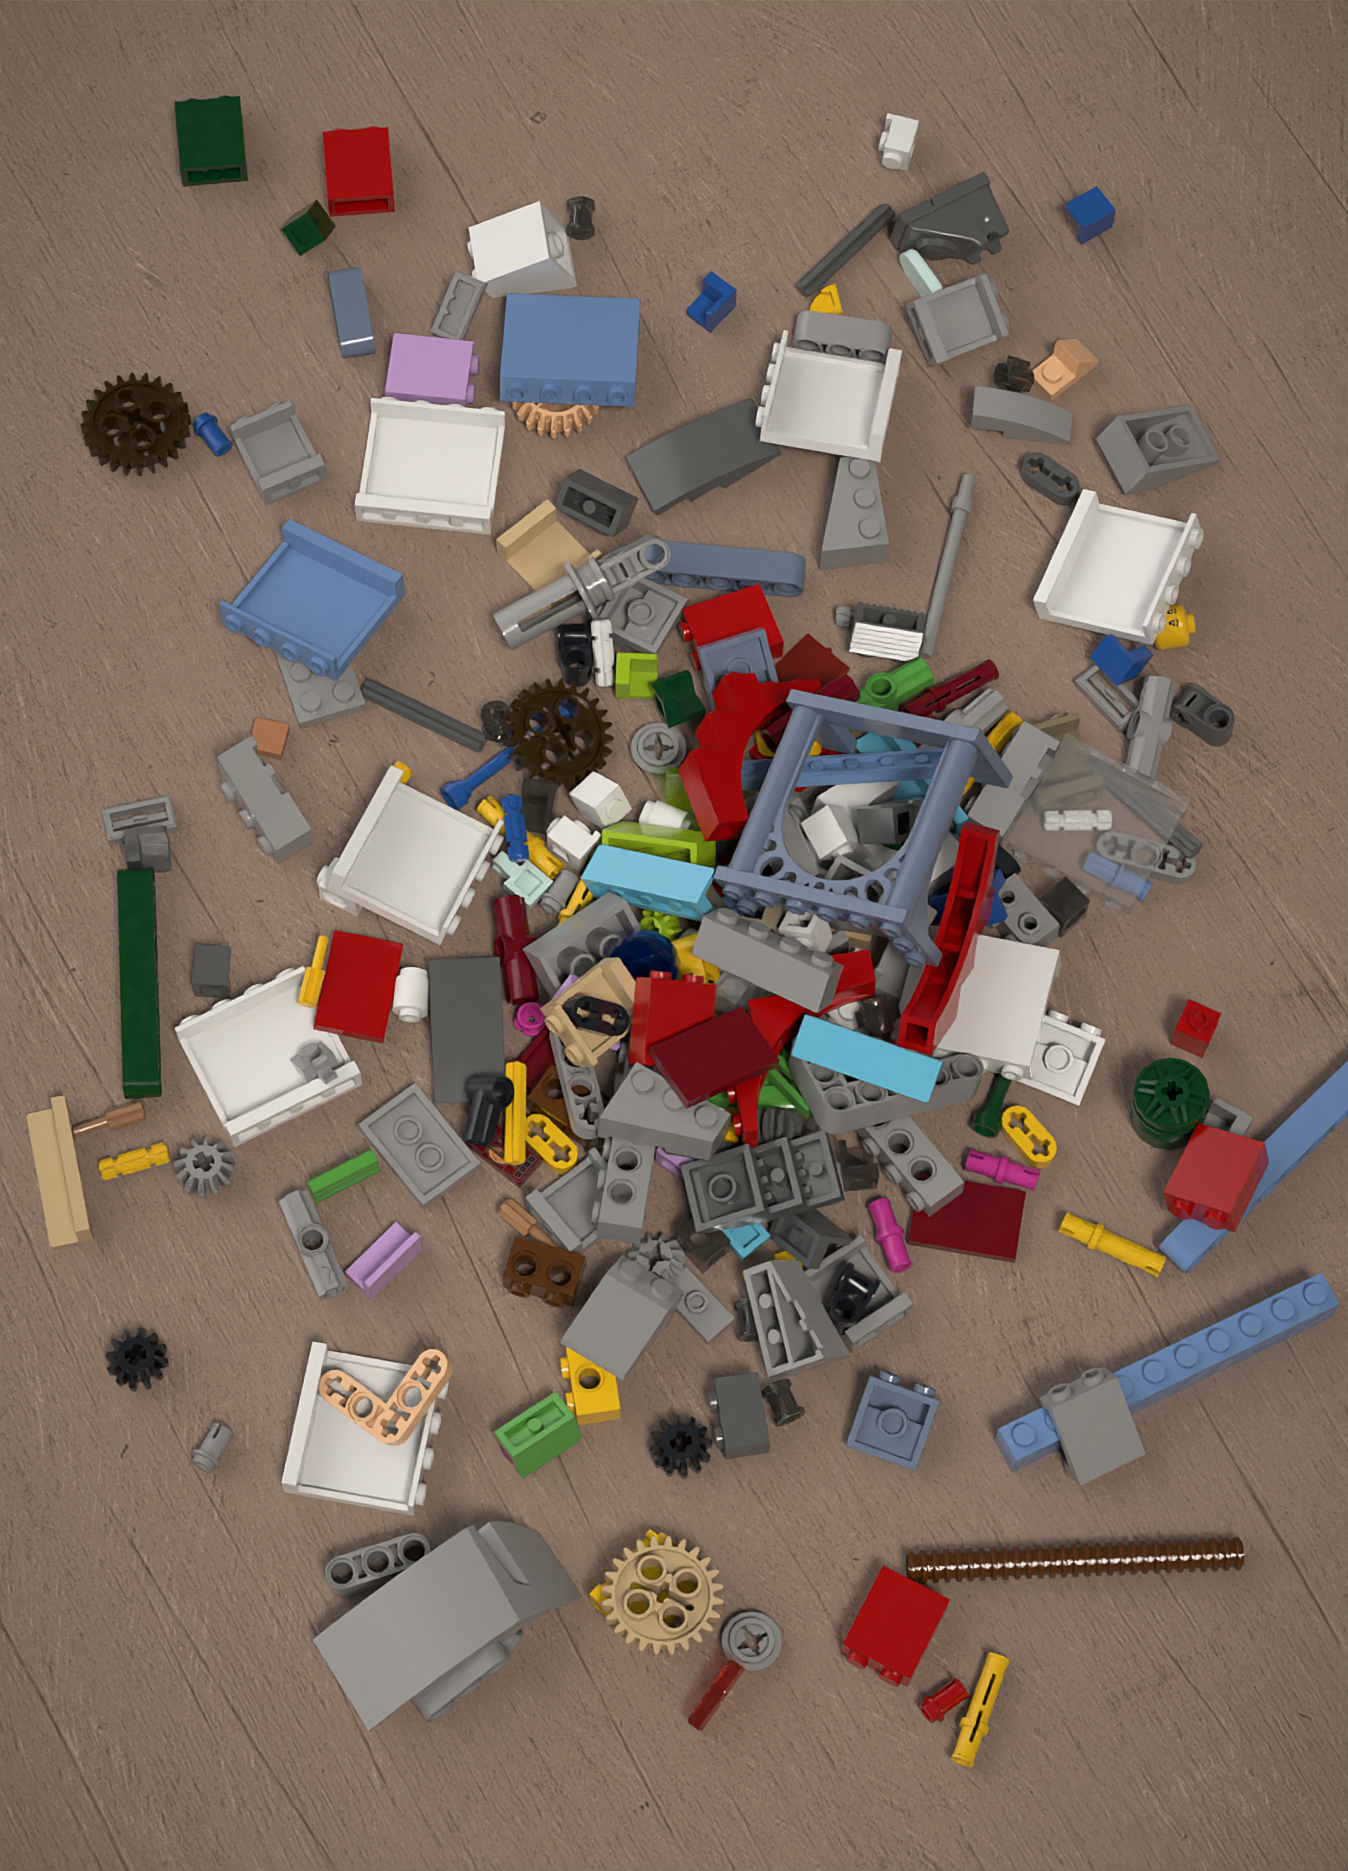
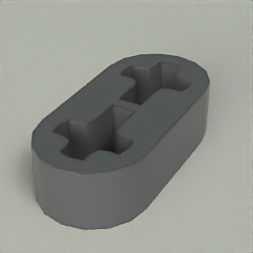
M1038 452L1028 454L1022 461L1021 478L1027 485L1058 505H1068L1075 501L1078 495L1079 481L1072 472L1047 455ZM1038 465L1042 467V472L1037 471L1035 474L1030 472L1031 467L1036 468ZM1065 484L1070 486L1069 491L1063 490L1061 493L1057 490L1058 486L1062 487Z

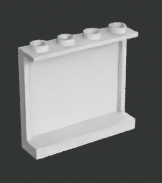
M784 330L781 343L774 342L771 362L776 364L769 363L766 383L770 384V386L764 385L761 405H765V407L759 406L755 426L761 427L760 441L880 462L899 375L902 350L889 348L886 364L787 347L789 331Z
M392 397L371 398L372 413L360 491L356 493L355 499L356 521L491 535L506 430L505 412L491 407L475 409L465 408L459 404L436 405L423 400L407 402L398 401Z
M1083 489L1033 599L1039 619L1107 635L1113 634L1116 637L1153 645L1157 634L1162 633L1165 628L1166 613L1170 605H1174L1178 598L1179 584L1182 577H1186L1190 571L1193 552L1195 548L1198 549L1202 544L1204 532L1200 527L1197 514L1191 513L1188 522L1185 523L1100 504L1095 491Z
M391 765L336 863L326 889L441 945L446 934L454 935L462 917L457 915L460 907L467 909L476 892L475 889L471 888L475 880L482 882L490 866V863L485 861L488 854L496 855L504 839V836L499 834L504 821L499 819L493 829L401 783L400 779L403 771Z
M930 925L928 928L929 937L934 943L939 926ZM979 935L973 970L961 986L957 1018L932 1055L922 1052L918 1053L938 1060L959 1054H972L982 1061L984 1066L983 1074L990 1071L1000 1073L1003 1077L1014 1081H1019L1022 1078L1032 1080L1031 1066L1054 978L1059 977L1062 965L1060 950ZM910 964L890 1040L893 1039L896 1044L898 1043L901 1014L909 1003L926 964L923 967H916Z
M304 966L296 970L294 968L286 969L279 973L275 980L265 985H253L244 992V995L233 1000H222L215 1004L211 1011L200 1016L191 1015L182 1020L179 1024L180 1026L175 1027L178 1042L233 1147L249 1141L362 1085L361 1072L355 1061H351L338 1035L313 1030L317 1008H308L297 1003L305 974ZM320 1041L334 1053L338 1064L332 1067V1070L336 1072L338 1077L326 1085L318 1076L308 1082L296 1071L291 1062V1059L298 1056L304 1047L310 1044H317Z
M312 1342L281 1482L283 1491L290 1494L415 1516L417 1505L423 1506L425 1502L427 1484L422 1483L424 1469L431 1470L435 1448H431L429 1445L432 1434L438 1435L440 1430L442 1413L437 1412L439 1399H446L449 1380L408 1440L399 1446H390L379 1441L325 1401L319 1392L320 1379L330 1370H340L352 1376L377 1396L388 1402L412 1365L329 1351L327 1344ZM437 1364L436 1370L432 1369L431 1373L435 1372L438 1374L441 1371V1367ZM419 1376L417 1381L430 1388L432 1384ZM334 1381L331 1387L334 1389V1393L343 1395L347 1399L352 1395V1393L342 1388L339 1382ZM419 1388L410 1389L405 1396V1402L409 1408L416 1407L422 1400V1393ZM364 1398L358 1403L356 1411L360 1418H365L371 1414L373 1410L372 1400ZM398 1407V1408L396 1409V1411H395V1412H398V1413L402 1414L401 1416H403V1417H405V1418H407V1419H408V1418L410 1417V1415H411V1414H409V1413H406V1412L400 1410L399 1407ZM390 1421L387 1423L386 1428H388L389 1434L396 1435L399 1429L395 1426L396 1423Z

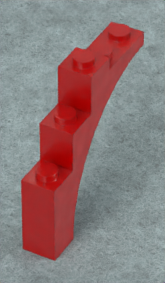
M739 672L729 673L721 679L712 693L717 710L707 713L695 731L701 748L690 751L678 769L705 842L736 839L744 829L749 815L743 798L741 771L744 751L749 739L767 723L787 711L789 705L786 700L791 689L814 693L822 687L819 679L804 680L799 678L790 682L775 683L774 681H766L759 684L755 673L740 674Z
M965 822L962 826L952 881L934 944L943 955L938 967L926 964L920 981L901 1014L897 1043L899 1047L932 1055L957 1018L961 986L973 970L978 936L989 922L995 889L992 888L1000 830Z
M870 950L830 955L833 957V961L844 967L832 1003L818 1013L779 995L748 1000L747 1015L777 1057L782 1049L799 1033L805 1014L819 1018L846 1004L875 997L876 979ZM768 1072L727 1090L729 1104L735 1103L737 1114H732L735 1136H742L743 1145L758 1146L757 1110L759 1096Z

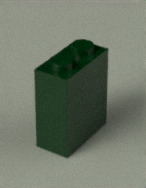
M223 95L211 99L198 100L190 98L174 102L179 165L183 187L248 181L240 96L231 97Z

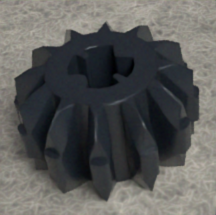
M140 1327L137 1330L136 1337H132L129 1330H125L123 1332L125 1341L113 1339L111 1344L115 1351L106 1353L107 1361L112 1363L107 1367L110 1376L117 1375L116 1383L120 1387L129 1382L130 1390L135 1392L138 1389L139 1382H143L144 1387L150 1390L152 1388L150 1378L153 1377L161 1381L164 1376L160 1369L169 1366L168 1359L164 1357L166 1352H168L165 1344H158L159 1337L156 1333H152L146 1338L145 1330ZM142 1354L144 1359H139L138 1365H132L131 1360H136L137 1355Z
M677 1414L674 1416L673 1426L664 1419L660 1422L662 1431L652 1432L651 1438L656 1443L649 1447V1451L652 1455H658L654 1462L657 1468L668 1464L666 1469L667 1476L671 1477L675 1469H680V1476L682 1479L687 1478L689 1467L698 1474L702 1469L700 1462L708 1463L710 1461L711 1455L706 1450L712 1447V1439L703 1438L707 1433L705 1425L694 1429L696 1419L693 1416L688 1419L687 1424H681L682 1418ZM677 1441H684L686 1452H677Z

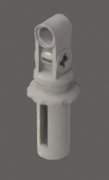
M649 534L627 546L610 552L599 561L591 557L587 560L588 563L580 568L575 569L566 561L563 564L568 572L567 574H563V577L497 611L493 616L511 650L526 644L582 613L585 614L587 611L594 621L598 619L596 607L600 603L614 601V593L633 586L644 577L665 567L670 559V549L662 538ZM651 544L661 546V554L655 560H647L644 557L645 549ZM619 563L623 565L626 574H624L621 570ZM578 591L579 594L518 626V621L570 593Z

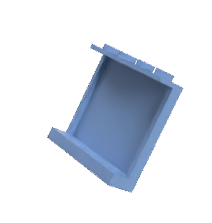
M507 293L500 370V401L635 407L640 299Z
M289 519L282 527L283 543L232 604L223 600L219 603L222 622L231 632L241 633L253 639L259 646L269 647L281 653L287 660L291 662L297 661L309 667L315 674L319 676L325 675L337 681L405 596L403 574Z

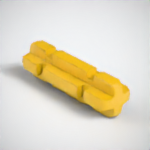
M161 1142L150 1145L151 1149L148 1150L143 1147L117 1155L118 1158L114 1160L112 1157L100 1160L98 1167L103 1180L117 1178L118 1173L127 1175L151 1168L150 1164L153 1163L156 1166L168 1163L170 1156L166 1144Z

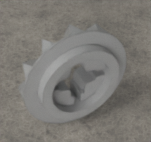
M652 723L642 727L634 735L631 742V754L634 764L642 768L644 773L650 772L660 776L667 772L673 773L683 763L686 754V743L682 734L676 728H668L665 723ZM656 739H660L662 749L668 750L662 753L660 760H657L654 752L649 751L654 749Z
M664 1233L661 1236L648 1234L645 1239L640 1241V1244L634 1243L631 1252H627L630 1260L670 1283H673L684 1269L685 1256L682 1248L676 1239L672 1240ZM660 1250L661 1258L664 1261H657L651 1271L650 1261L647 1257H654L655 1253Z
M745 1612L735 1616L728 1622L724 1628L721 1642L724 1656L735 1668L752 1673L754 1671L766 1670L777 1660L781 1650L782 1638L778 1626L771 1618L758 1612ZM743 1629H746L747 1633H750L753 1638H761L766 1635L758 1643L759 1656L751 1648L738 1650L745 1643V1631Z

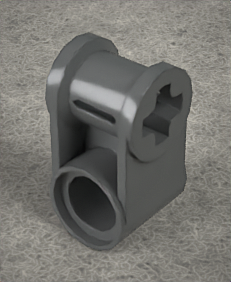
M1189 683L1185 688L1186 693L1177 703L1171 704L1169 716L1178 725L1187 728L1207 744L1217 747L1225 745L1229 742L1235 722L1233 710L1210 695L1200 685ZM1219 722L1225 727L1216 728L1211 723Z

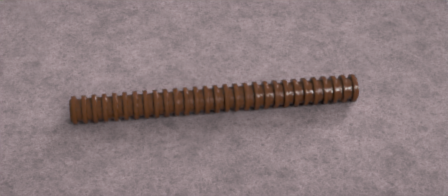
M1238 1536L1233 1537L1232 1541H1229L1227 1537H1222L1221 1541H1217L1213 1537L1208 1542H1205L1204 1538H1199L1198 1542H1194L1192 1538H1189L1184 1543H1182L1181 1539H1176L1175 1543H1170V1540L1166 1539L1160 1544L1158 1540H1152L1151 1544H1147L1146 1540H1142L1140 1544L1129 1541L1128 1545L1118 1541L1117 1545L1113 1546L1111 1542H1106L1105 1546L1095 1542L1094 1546L1083 1543L1082 1547H1077L1076 1543H1072L1070 1547L1060 1544L1059 1548H1054L1053 1544H1048L1047 1548H1042V1545H1036L1035 1549H1031L1030 1545H1025L1024 1549L1013 1546L1012 1550L1002 1546L1001 1550L990 1547L989 1551H984L983 1547H978L977 1551L967 1548L966 1552H961L960 1548H955L954 1552H949V1549H943V1553H938L937 1549H932L931 1553L920 1550L919 1554H914L913 1550H909L908 1554H906L907 1578L915 1582L916 1580H921L922 1584H926L927 1580L938 1583L939 1579H944L945 1583H950L951 1579L962 1582V1578H967L969 1582H973L974 1578L985 1581L986 1577H991L992 1581H996L997 1577L1008 1580L1009 1576H1014L1015 1580H1020L1021 1576H1025L1026 1579H1032V1575H1037L1038 1579H1043L1044 1575L1055 1578L1056 1574L1066 1578L1067 1574L1078 1577L1079 1573H1083L1085 1577H1090L1091 1573L1101 1576L1102 1572H1107L1108 1576H1113L1114 1572H1118L1119 1575H1125L1126 1571H1130L1131 1575H1136L1137 1571H1142V1574H1148L1149 1570L1159 1574L1160 1570L1171 1573L1172 1569H1176L1178 1573H1183L1184 1569L1194 1572L1195 1568H1199L1201 1572H1206L1207 1568H1211L1212 1571H1218L1219 1567H1223L1224 1571H1229L1230 1567H1234L1235 1570H1241L1244 1565L1243 1543Z

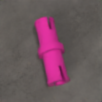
M972 1148L965 1166V1171L994 1178L995 1183L1003 1184V1182L1030 1189L1031 1191L1036 1189L1041 1169L1010 1161L1011 1157L1003 1155L1002 1158Z
M882 1198L873 1201L868 1205V1210L878 1232L875 1238L877 1243L882 1245L890 1266V1272L900 1273L906 1271L913 1266V1263L903 1241L905 1236L902 1226L897 1224L890 1199Z

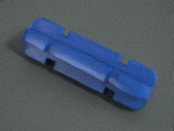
M513 794L502 799L503 813H507V815H504L506 842L511 845L507 848L508 858L511 862L522 863L530 857L528 845L524 844L528 839L524 813L521 814V811L524 810L523 799L521 796Z

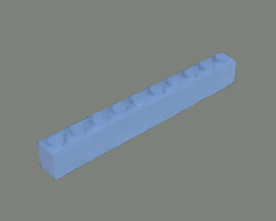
M1321 1272L1113 1374L1118 1378L1130 1413L1133 1414L1333 1317L1340 1303ZM1044 1407L998 1428L995 1442L1012 1472L1062 1448L1050 1413Z

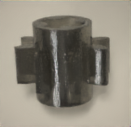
M1008 356L1007 363H998L994 370L993 380L995 385L999 387L998 389L1020 394L1021 392H1030L1035 379L1033 371L1029 368L1031 362L1018 357Z
M886 994L868 997L860 1001L862 1008L854 1012L858 1029H868L869 1036L882 1035L895 1030L894 1022L901 1018L897 1001H888Z

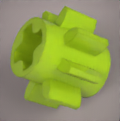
M647 909L642 911L645 918L641 920L639 925L648 942L651 943L652 950L661 949L664 946L669 947L671 941L675 940L674 937L678 932H682L678 916Z

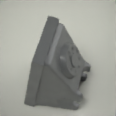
M985 171L930 198V202L926 200L900 213L890 237L895 250H900L904 253L909 249H914L921 256L928 259H962L971 265L982 261L980 252L983 250L989 251L992 255L1000 252L1002 245L999 238L1008 235L1009 228L991 191V181Z

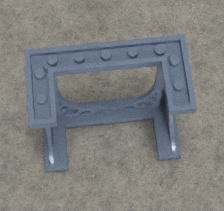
M791 689L786 702L793 712L729 867L718 865L713 879L723 889L722 893L734 901L736 909L743 912L749 918L761 920L765 907L773 908L775 904L783 906L786 910L797 915H804L805 912L816 914L818 918L830 923H836L837 920L845 921L859 930L866 931L869 927L879 929L880 932L891 940V945L904 956L903 960L916 967H923L924 964L938 967L943 954L929 937L927 903L933 870L970 775L973 776L976 782L1007 789L1013 775L978 728ZM851 728L944 748L913 828L904 845L887 863L867 875L840 881L815 877L795 864L785 845L784 818L815 739L824 749L853 754L858 742L847 729ZM771 842L777 845L776 849L772 851L769 850ZM775 860H782L784 862L782 869L775 875L770 877L762 876L763 869L770 862ZM897 871L892 877L895 881L892 885L887 876L890 872ZM789 875H795L797 877L794 883H792L790 880L785 879ZM875 882L880 883L884 888V896L877 903L871 902L867 898V889L870 884ZM820 885H824V889H823V890L817 889V888H818ZM849 890H858V898H854L850 894L846 896Z

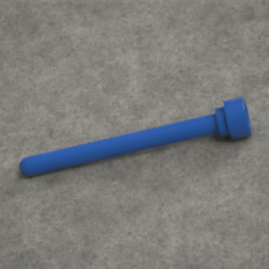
M561 707L559 709L561 715L570 719L569 711ZM539 724L533 728L535 731L541 732ZM513 747L506 748L464 781H451L441 788L440 793L448 806L458 811L468 804V799L472 796L471 792L515 760L508 759V756L514 751Z

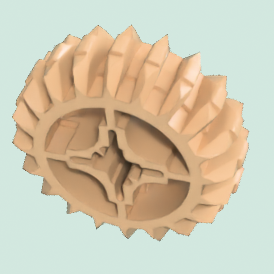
M512 402V408L517 412L519 422L526 421L528 431L538 427L540 437L547 431L551 432L553 439L557 437L558 432H563L564 436L568 439L571 429L581 433L583 430L582 424L590 426L592 415H597L599 412V405L538 403L536 405L535 403Z

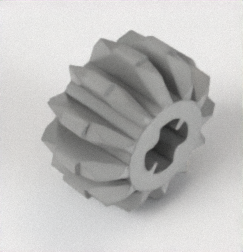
M207 1136L204 1139V1144L199 1145L198 1141L192 1138L190 1141L192 1149L189 1150L181 1147L179 1153L183 1159L174 1161V1167L179 1171L176 1175V1180L178 1184H185L184 1189L187 1194H191L198 1189L199 1198L204 1199L207 1191L212 1190V1194L218 1197L220 1195L218 1186L230 1188L231 1181L228 1177L236 1174V1167L231 1164L234 1161V1155L231 1151L225 1152L226 1146L222 1141L213 1146L211 1137ZM202 1164H207V1166L211 1169L209 1171L204 1172L203 1169L200 1168V1166Z

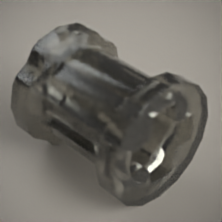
M577 196L572 197L566 202V210L570 213L569 224L566 226L568 237L575 240H587L595 235L592 213L596 209V203L593 199Z
M494 700L488 702L482 708L480 715L483 723L481 727L482 732L487 735L488 741L495 743L504 742L510 737V735L503 732L500 734V730L507 724H511L504 719V715L511 711V709L502 701Z
M745 1298L734 1303V1310L738 1312L740 1331L737 1334L738 1340L741 1342L759 1341L750 1299Z
M789 1378L778 1380L761 1391L762 1398L768 1400L775 1415L773 1422L777 1427L794 1422L805 1414L803 1406H798L790 1389L792 1382ZM780 1397H782V1399H783V1401H784V1403H785V1405H786L785 1408L783 1407V1405H782V1403H781V1401H780Z

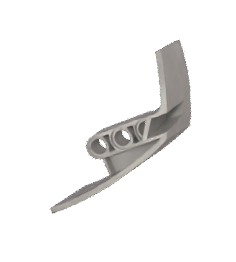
M492 1521L488 1522L478 1531L472 1525L451 1537L343 1615L315 1637L313 1642L368 1731L375 1729L411 1700L424 1720L429 1723L449 1711L510 1661L511 1657L503 1647V1642L521 1628L531 1624L542 1614L558 1607L578 1603L584 1597L539 1532L511 1522Z

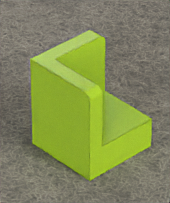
M617 653L616 698L654 700L650 683L657 681L658 654Z

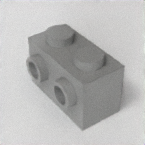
M1016 873L1007 878L998 893L1008 917L1005 921L988 925V927L991 929L995 928L1003 937L1002 939L1045 947L1057 938L1060 924Z

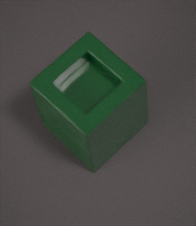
M315 200L293 214L281 230L301 256L325 241L336 226L318 200Z
M684 670L650 683L656 709L668 728L706 714L704 705L696 695L692 675L689 670Z

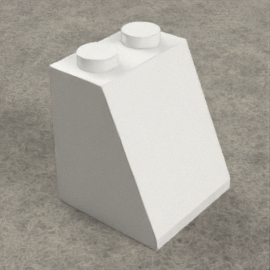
M540 201L468 227L471 240L468 242V250L474 259L475 269L472 270V277L488 284L485 292L491 298L506 297L507 293L530 294L569 289L577 286L568 230Z

